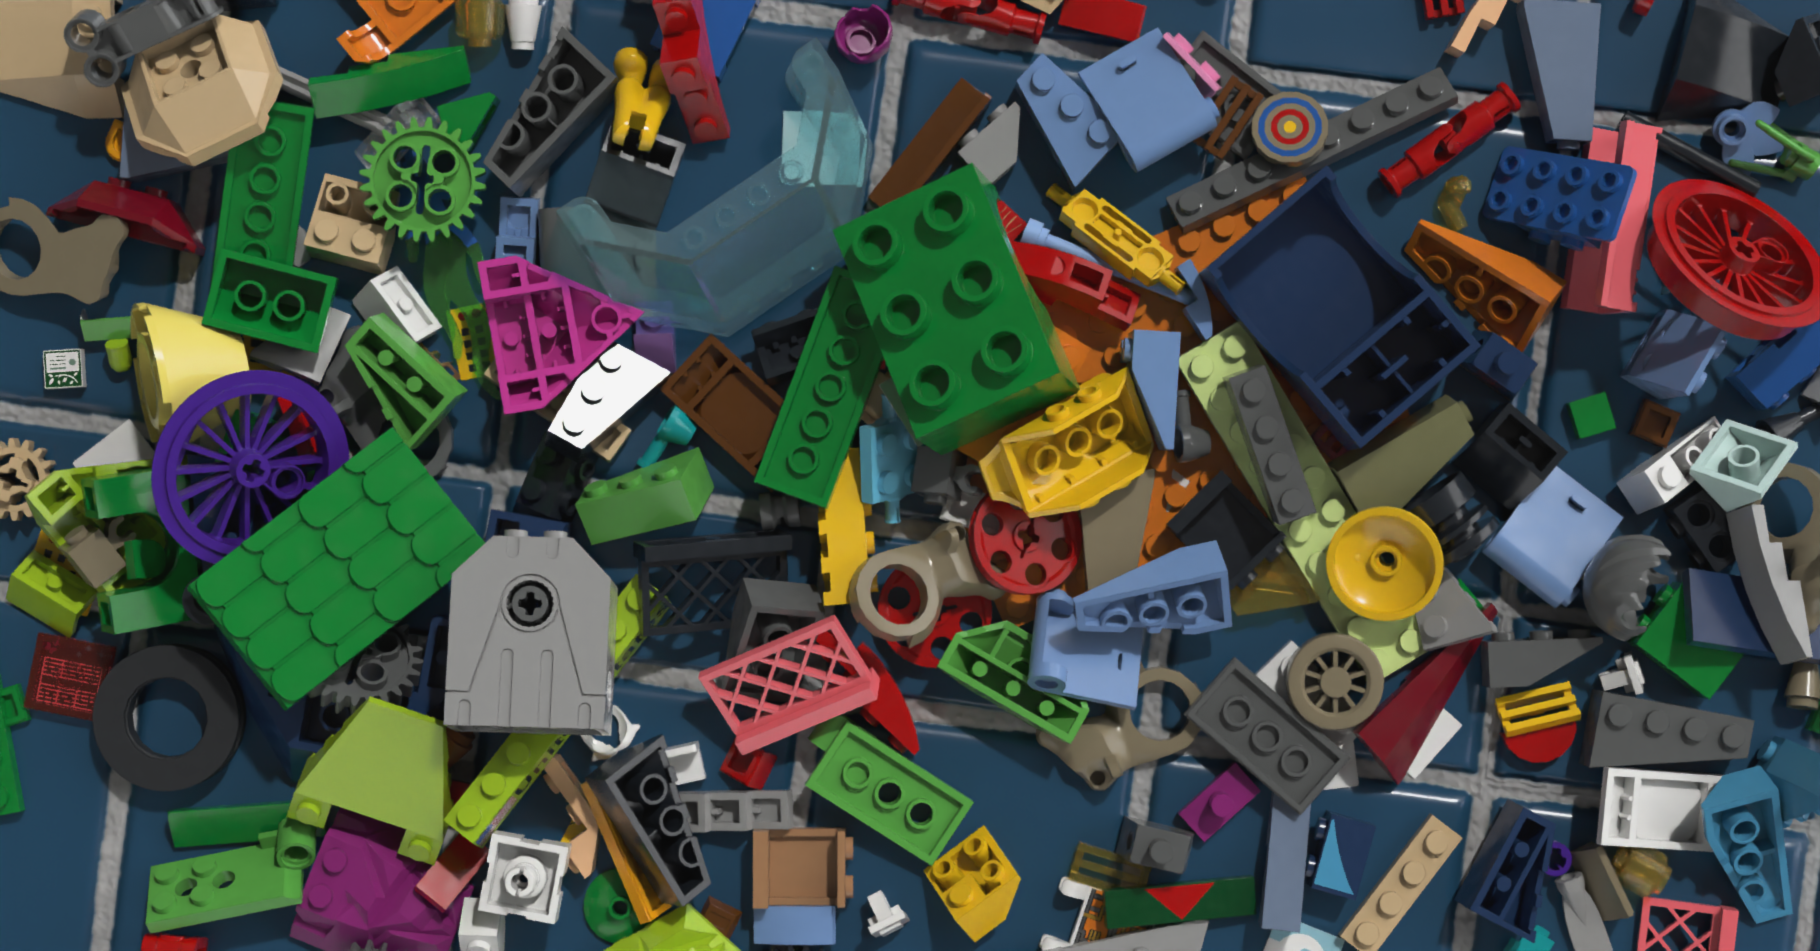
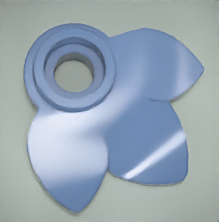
M1757 101L1752 102L1742 110L1727 109L1719 113L1712 123V135L1722 145L1723 162L1728 164L1730 159L1754 163V155L1762 156L1781 152L1784 149V145L1755 125L1758 119L1770 125L1778 116L1780 109L1768 102ZM1735 121L1737 123L1735 131L1726 133L1724 130L1726 124ZM1734 167L1735 169H1737V170H1739V171H1741V172H1743V173H1745V174H1747V175H1749V176H1750V174H1751V172H1752V171L1743 170V169H1741V168H1736V167Z

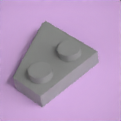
M1444 567L1441 584L1433 599L1422 610L1415 613L1423 649L1426 651L1440 649L1498 632L1495 624L1485 617L1476 606L1475 600L1468 592H1464L1459 586V581L1446 567Z

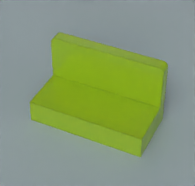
M33 549L11 574L6 599L61 634L71 638L76 631L79 617L95 600L98 591L86 584L80 577Z

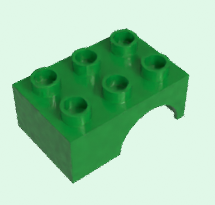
M973 163L832 230L915 437L941 456L1066 399L1080 390L1047 308L1042 304L1027 279L1006 234L997 207V202L1001 201L996 187Z

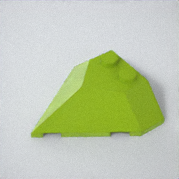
M187 454L183 456L181 465H188ZM153 459L54 470L24 497L36 523L59 549L66 542L64 540L65 536L78 526L84 525L86 527L90 524L99 528L103 534L105 532V523L109 518L95 519L85 515L81 486L82 478L152 468ZM142 512L121 515L125 520L116 527V534L118 536H122L128 530H132L137 534L134 540L151 539L158 542L163 549L165 548L164 534L155 520ZM123 545L116 551L126 562L125 549ZM125 566L96 588V590L101 593L134 587L147 582L151 578L128 580Z

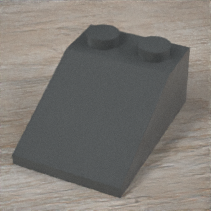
M743 578L733 607L726 660L823 620L825 609L816 584ZM790 646L782 650L780 658L801 663L805 651ZM810 652L809 658H808L807 663H806L807 666H808V663H809V660H810V657H811V654H812L811 652ZM755 661L748 664L746 672L767 678L772 665ZM776 667L772 679L794 685L798 673ZM724 675L722 689L734 692L738 679ZM802 675V678H801L799 687L801 686V683H802V681H803L804 675ZM742 681L739 694L760 699L764 687ZM769 689L765 700L788 702L790 695Z

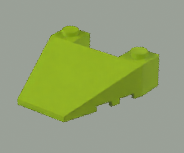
M370 696L344 722L342 728L335 735L332 734L316 754L313 753L307 759L286 817L324 829L332 805L406 829L398 854L410 857L416 861L435 865L449 826L443 819L454 807V800L451 799L450 794L452 781L451 774H448L447 762L449 752L446 726L443 725L444 721Z

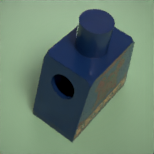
M1474 330L1472 336L1481 344V347L1476 353L1474 351L1460 363L1459 366L1512 403L1538 364L1496 333Z

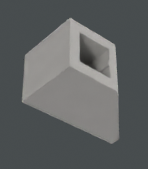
M1016 102L1008 108L1004 103L1001 104L987 117V120L990 122L987 127L980 133L974 128L958 143L962 148L957 153L959 160L965 166L973 163L993 185L1016 165L1020 106Z

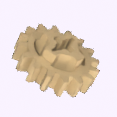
M9 438L8 447L3 441H0V461L8 455L15 454L14 457L10 458L9 463L0 466V519H6L10 513L12 521H22L23 512L28 518H34L27 501L20 505H16V503L20 502L23 495L27 494L50 474L49 469L56 465L55 460L44 461L43 458L48 451L47 449L38 448L33 451L34 441L25 440L21 445L19 438ZM34 465L38 471L39 479L37 478L33 470ZM16 473V477L28 485L15 486V482L4 474Z

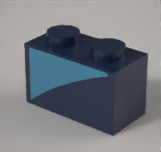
M1326 810L1324 818L1319 817L1315 825L1313 839L1318 841L1314 855L1308 854L1306 858V884L1313 889L1356 901L1376 826L1368 821Z

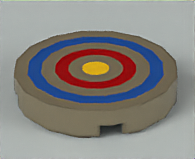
M1281 92L1267 98L1257 108L1252 119V140L1257 152L1268 162L1275 165L1278 163L1287 165V167H1298L1309 163L1322 152L1326 144L1328 119L1324 109L1315 99L1303 93Z

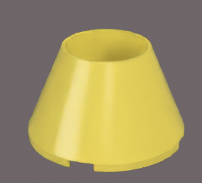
M142 302L132 305L130 332L131 339H137V357L133 358L134 370L146 427L153 443L158 442L172 414L191 394L215 379L236 372L248 371L249 366L240 333L202 324V316ZM239 397L223 402L230 419L233 417L235 410L239 409ZM215 407L200 419L211 430L222 424ZM196 425L189 443L206 433Z

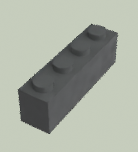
M1258 364L1222 377L1272 521L1282 525L1316 513L1266 365Z

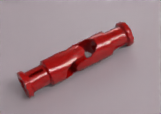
M892 0L891 4L894 6L904 4L922 9L923 14L959 22L1003 36L1014 34L1032 39L1034 44L1038 45L1047 13L1044 11L1036 13L1017 8L1016 3L1006 0ZM978 7L985 10L987 14H976Z
M1500 82L1496 85V91L1480 102L1474 101L1446 124L1439 126L1403 152L1404 157L1388 169L1381 168L1377 173L1381 182L1393 197L1399 198L1402 195L1403 189L1419 178L1425 179L1457 156L1464 148L1478 141L1493 130L1495 123L1511 111L1514 113L1518 112L1521 104L1517 96L1508 85ZM1437 145H1441L1444 150L1434 154Z

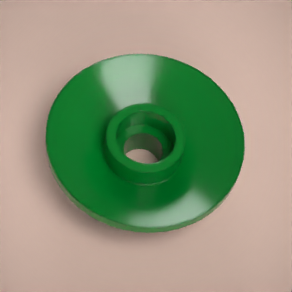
M616 868L601 873L588 887L584 897V914L588 925L600 938L614 943L645 928L648 924H640ZM617 901L625 902L627 912L624 914L616 913L613 908L614 903Z

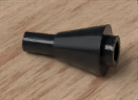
M1814 403L1797 413L1792 412L1758 420L1755 428L1792 440L1805 425L1820 418V405Z

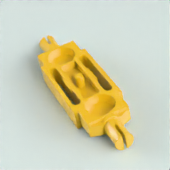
M1056 183L1048 189L1046 196L1062 207L1059 220L1072 229L1071 236L1127 279L1131 280L1135 277L1147 287L1161 282L1173 291L1175 295H1178L1184 289L1186 281H1183L1169 270L1174 256L1160 246L1161 242L1106 200L1103 198L1099 200L1086 189L1071 196Z

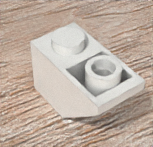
M464 897L458 933L460 951H504L505 915L479 911L480 898Z

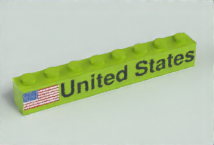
M637 573L618 596L614 679L647 638V636L643 637L640 635ZM650 592V600H651L652 597L654 596V594ZM661 601L650 612L651 626H656L669 609ZM511 733L443 821L471 843L483 848L491 838L492 833L502 824L570 735Z

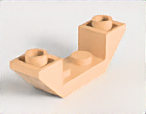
M555 754L544 768L547 773L543 777L555 794L561 792L569 803L566 806V810L577 825L583 823L587 828L567 842L572 844L568 867L575 874L580 872L586 878L596 869L601 831L580 781L562 756Z

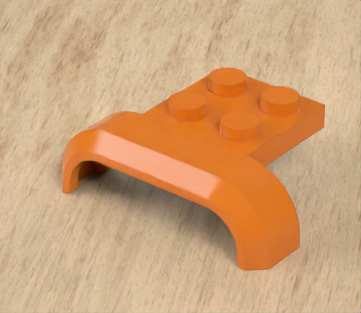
M356 0L372 20L356 30H346L336 39L356 63H377L388 57L389 54L394 53L458 0Z

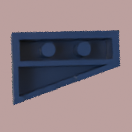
M1507 799L1454 900L1469 910L1535 943L1536 931L1534 926L1538 907L1541 908L1543 895L1540 893L1544 872H1548L1556 824Z

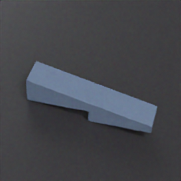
M1273 791L1265 844L1267 846L1258 923L1263 929L1300 933L1311 804L1299 815Z

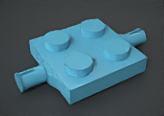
M881 394L882 416L872 424L859 427L861 502L876 504L884 501V522L896 524L901 522L900 500L908 494L915 493L911 491L918 446L885 394Z

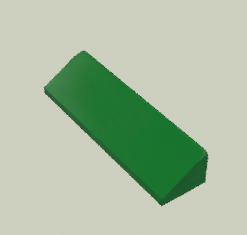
M292 800L172 809L167 811L174 847L259 841V833L278 830L279 823L287 818ZM327 821L324 829L317 827L316 837L326 835Z

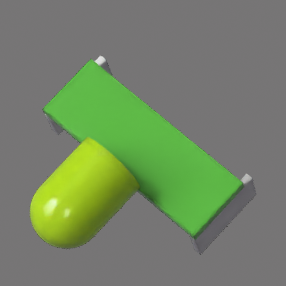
M83 309L80 315V325L84 341L108 340L105 343L110 367L116 372H126L129 370L133 362L129 343L126 339L131 338L130 316L88 319L86 310Z

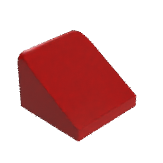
M735 737L719 771L747 787L761 790L777 760V756L762 748L741 755L735 745Z

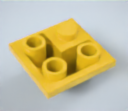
M984 825L937 859L932 866L929 865L923 870L955 921L974 942L1006 920L1021 880Z

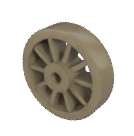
M1330 632L1316 635L1297 648L1290 658L1286 669L1285 685L1291 704L1305 720L1323 729L1344 730L1359 725L1376 710L1383 694L1384 675L1377 656L1366 644L1353 636ZM1338 651L1349 654L1341 666H1338ZM1331 652V665L1326 666L1320 655ZM1357 659L1363 668L1348 673V668ZM1314 660L1322 668L1319 673L1308 670V667ZM1305 675L1317 678V683L1305 687ZM1366 675V688L1351 683V679ZM1321 689V694L1313 703L1307 694ZM1350 689L1364 693L1357 705L1354 704L1347 694ZM1328 696L1331 697V712L1320 709ZM1343 697L1351 709L1338 713V698Z

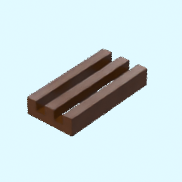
M1234 75L1230 77L1214 103L1219 110L1233 88L1239 91L1238 95L1209 139L1206 141L1200 136L1192 141L1220 161L1224 158L1265 96L1251 89L1252 87L1239 81V78ZM1247 96L1252 99L1221 148L1218 149L1213 146L1244 98Z

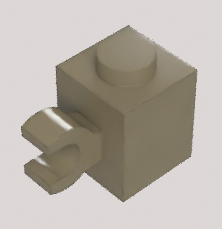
M123 516L110 517L105 523L104 534L99 528L90 524L86 527L84 525L78 526L65 536L64 540L66 542L59 547V550L84 582L95 589L126 566V562L116 550L123 546L125 541L134 540L137 534L132 530H128L122 536L116 534V527L125 520Z

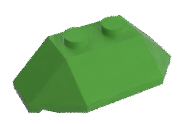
M1008 620L955 633L936 666L965 688L1030 726L1063 742L1072 743L1090 711L1087 701L1038 691L1027 684L1032 634Z

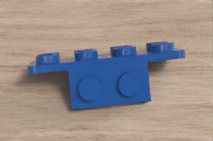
M1508 146L1502 152L1483 208V216L1492 221L1517 225L1529 233L1528 239L1540 244L1550 245L1551 240L1561 241L1560 245L1576 251H1583L1584 246L1599 249L1602 241L1612 242L1617 236L1637 177V171L1627 165Z

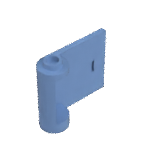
M1158 27L1078 72V76L1116 133L1120 149L1136 173L1217 127L1216 118L1220 117L1214 101L1209 96L1204 99L1168 42L1162 37L1163 34Z
M1556 466L1544 482L1517 505L1509 518L1489 538L1481 552L1553 608H1557L1560 604L1567 607L1579 593L1580 589L1576 584L1587 570L1593 557L1605 545L1624 517Z
M1061 589L1045 591V593L1038 595L1036 598L1027 684L1031 688L1042 692L1135 710L1137 706L1143 628L1129 627L1124 632L1078 631L1073 598Z

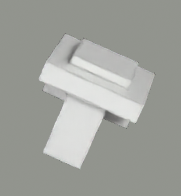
M1632 651L1624 653V657L1615 660L1617 668L1599 674L1604 691L1624 686L1626 693L1634 691L1636 695L1643 693L1645 679L1638 658L1634 659Z
M881 890L867 897L875 916L868 919L870 924L868 929L874 937L880 935L885 937L903 928V924L910 921L907 914L901 910L899 904L892 908L890 907Z

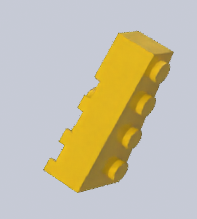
M850 448L828 509L818 506V528L822 547L821 570L825 585V592H823L824 606L850 604L848 592L852 576L858 566L868 559V554H875L874 531L866 532L865 516H872V504L861 502L860 448ZM877 574L872 580L870 593L878 592Z

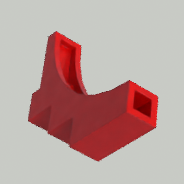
M653 0L652 5L663 34L659 64L670 94H675L692 143L698 144L730 138L731 128L722 103L709 47L703 0Z

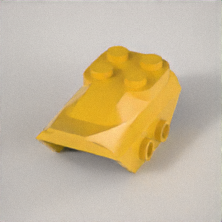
M1128 366L1114 374L1102 373L1079 385L1080 390L1076 394L1048 407L1045 414L1001 438L999 443L978 462L992 500L1013 504L1023 509L1029 518L1078 511L1095 506L1102 497L1114 490L1130 485L1131 480L1143 474L1154 443Z

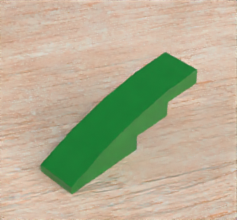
M462 45L389 54L386 62L349 66L348 73L311 77L309 78L308 88L313 107L315 108L316 119L358 113L424 98L471 83L472 78L465 46Z

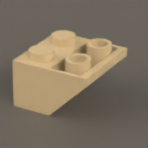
M325 173L303 245L310 257L381 275L385 272L395 240L396 226L387 232L384 229L387 221L386 217L377 221L372 218L378 206H365L364 202L372 196V193H365L360 190V186L366 183ZM394 191L391 196V202L399 207L400 192Z

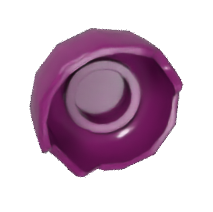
M875 4L864 9L852 7L837 22L834 32V40L838 52L856 64L876 62L888 52L893 37L889 15Z

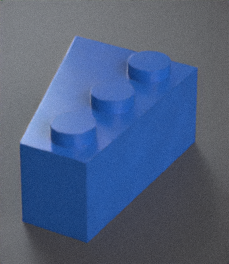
M1820 320L1808 326L1795 328L1784 337L1762 341L1725 378L1755 410H1764L1769 407L1772 410L1776 409L1789 397L1788 391L1796 384H1801L1810 378L1820 365Z

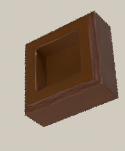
M1642 399L1628 434L1665 449L1668 446L1681 413L1649 399Z

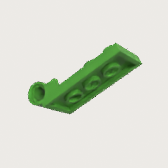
M844 714L817 724L808 737L813 744L825 751V753L805 782V786L932 866L973 805V800L889 747ZM886 783H895L899 786V795L892 802H884L879 799V789ZM918 803H926L931 808L930 816L924 822H915L910 817L912 807Z
M287 817L279 823L278 830L259 833V845L151 866L146 913V926L150 934L303 903L304 869L311 866L316 858L317 827ZM227 881H234L228 887L219 888L220 885ZM193 888L189 895L181 896L183 892Z

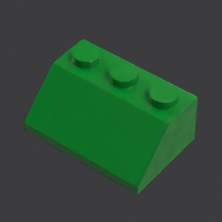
M221 248L202 324L318 353L330 317L339 278Z

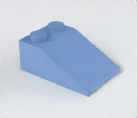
M1134 329L1128 333V338L1121 340L1120 363H1126V367L1128 366L1144 416L1158 449L1165 451L1173 450L1181 332Z

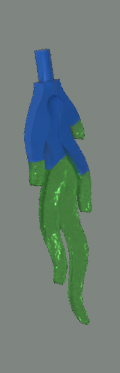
M403 149L402 152L406 161L402 163L403 169L410 168L416 161V153L410 149ZM423 156L421 176L414 177L413 179L420 188L416 208L417 214H422L424 211L425 185L433 183L434 180L429 178L427 174L428 163ZM400 187L399 207H404L411 202L412 192L408 188ZM445 192L435 193L431 197L430 207L438 212L447 210L448 208L444 200L451 203V196ZM464 223L463 231L454 225L449 227L451 234L449 239L444 236L442 231H437L435 243H431L427 233H425L426 248L423 281L427 302L452 341L455 359L462 357L464 341L450 310L451 300L458 306L470 330L474 372L481 386L492 397L501 401V393L497 386L484 377V373L489 367V351L492 337L488 315L472 290L466 268V253H468L472 258L476 278L481 284L477 262L484 261V256L479 241ZM409 231L404 237L408 250V259L411 263H417L419 243L414 242L413 232Z

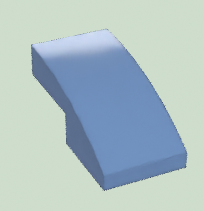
M500 197L499 235L496 236L495 259L518 256L535 265L539 229L538 210L540 209L541 198Z
M1189 259L1176 267L1174 271L1179 278L1186 281L1185 288L1193 292L1195 301L1182 309V312L1203 342L1212 336L1211 309L1203 282L1193 262Z
M769 905L768 909L754 908V944H836V905Z

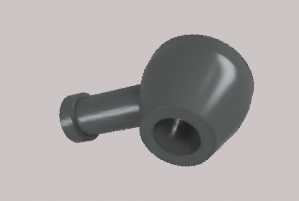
M1177 390L1173 451L1178 463L1194 461L1208 455L1211 451L1209 431L1191 425L1190 390Z

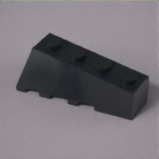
M660 734L613 755L586 776L585 780L660 901L665 904L683 907L711 884V880L697 837L692 835L687 820L690 815L686 803L681 801L675 783L678 781L674 766H670L665 749L668 747L664 735Z

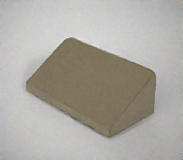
M1591 841L1570 851L1572 866L1575 871L1582 872L1585 890L1595 903L1602 921L1634 916V911L1603 846Z

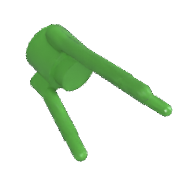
M1758 119L1755 125L1786 147L1780 157V163L1784 165V169L1735 159L1728 161V164L1732 167L1781 177L1793 183L1797 177L1808 180L1815 174L1820 165V153L1796 140L1772 122L1768 125Z

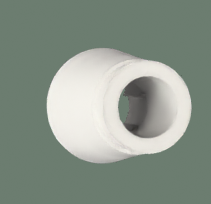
M508 0V4H504L511 49L534 50V42L536 41L542 11L539 0Z

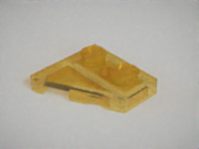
M1285 550L1270 564L1263 559L1253 569L1258 576L1243 590L1236 585L1229 591L1231 609L1237 616L1312 604L1321 599Z

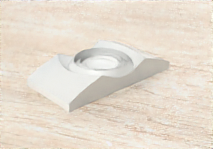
M1604 767L1596 844L1713 852L1704 835L1701 804L1723 775L1634 767Z

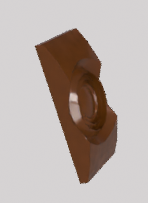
M711 333L663 384L660 390L747 471L756 477L784 399ZM767 488L771 493L774 491L773 489Z

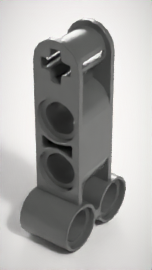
M145 0L107 19L95 10L85 9L79 11L64 28V39L66 44L74 51L87 52L89 57L84 64L85 77L91 84L104 88L114 84L122 75L127 66V58L218 16L224 9L222 6L218 7L215 0ZM83 23L90 26L93 30L94 38L82 36L78 31L77 24ZM104 58L110 61L114 72L108 73L101 70L97 59Z

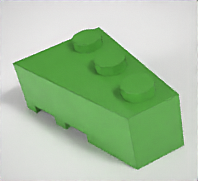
M385 313L369 317L344 345L368 388L373 389L383 407L382 412L387 421H391L403 442L411 450L419 447L468 392L464 386Z
M697 447L610 480H599L590 483L584 488V492L575 506L590 543L594 545L697 520L714 489V484L700 448Z

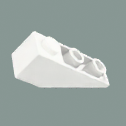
M1715 416L1709 418L1667 446V448L1641 463L1616 483L1637 515L1665 504L1695 480L1690 475V468L1721 427Z

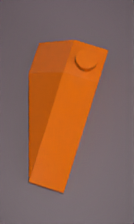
M1423 219L1418 222L1404 249L1434 283L1443 284L1456 298L1453 303L1461 311L1466 309L1480 323L1479 330L1496 333L1521 352H1524L1552 310L1567 283L1566 280L1534 261Z

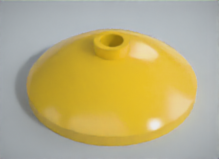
M1379 506L1357 512L1340 525L1328 547L1326 569L1333 591L1349 609L1369 619L1395 621L1414 615L1433 599L1443 577L1444 558L1438 538L1422 519L1400 508ZM1390 552L1394 556V562H1383L1381 554Z

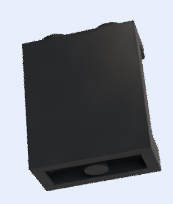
M1221 470L1166 524V527L1185 546L1216 540L1228 570L1229 591L1236 585L1243 590L1258 576L1253 569L1263 559L1270 564L1286 548L1281 543L1286 535L1279 531L1231 483L1232 480Z

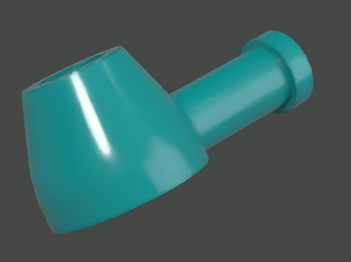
M674 404L661 422L642 457H639L636 463L642 468L656 463L669 442L686 446L698 425Z

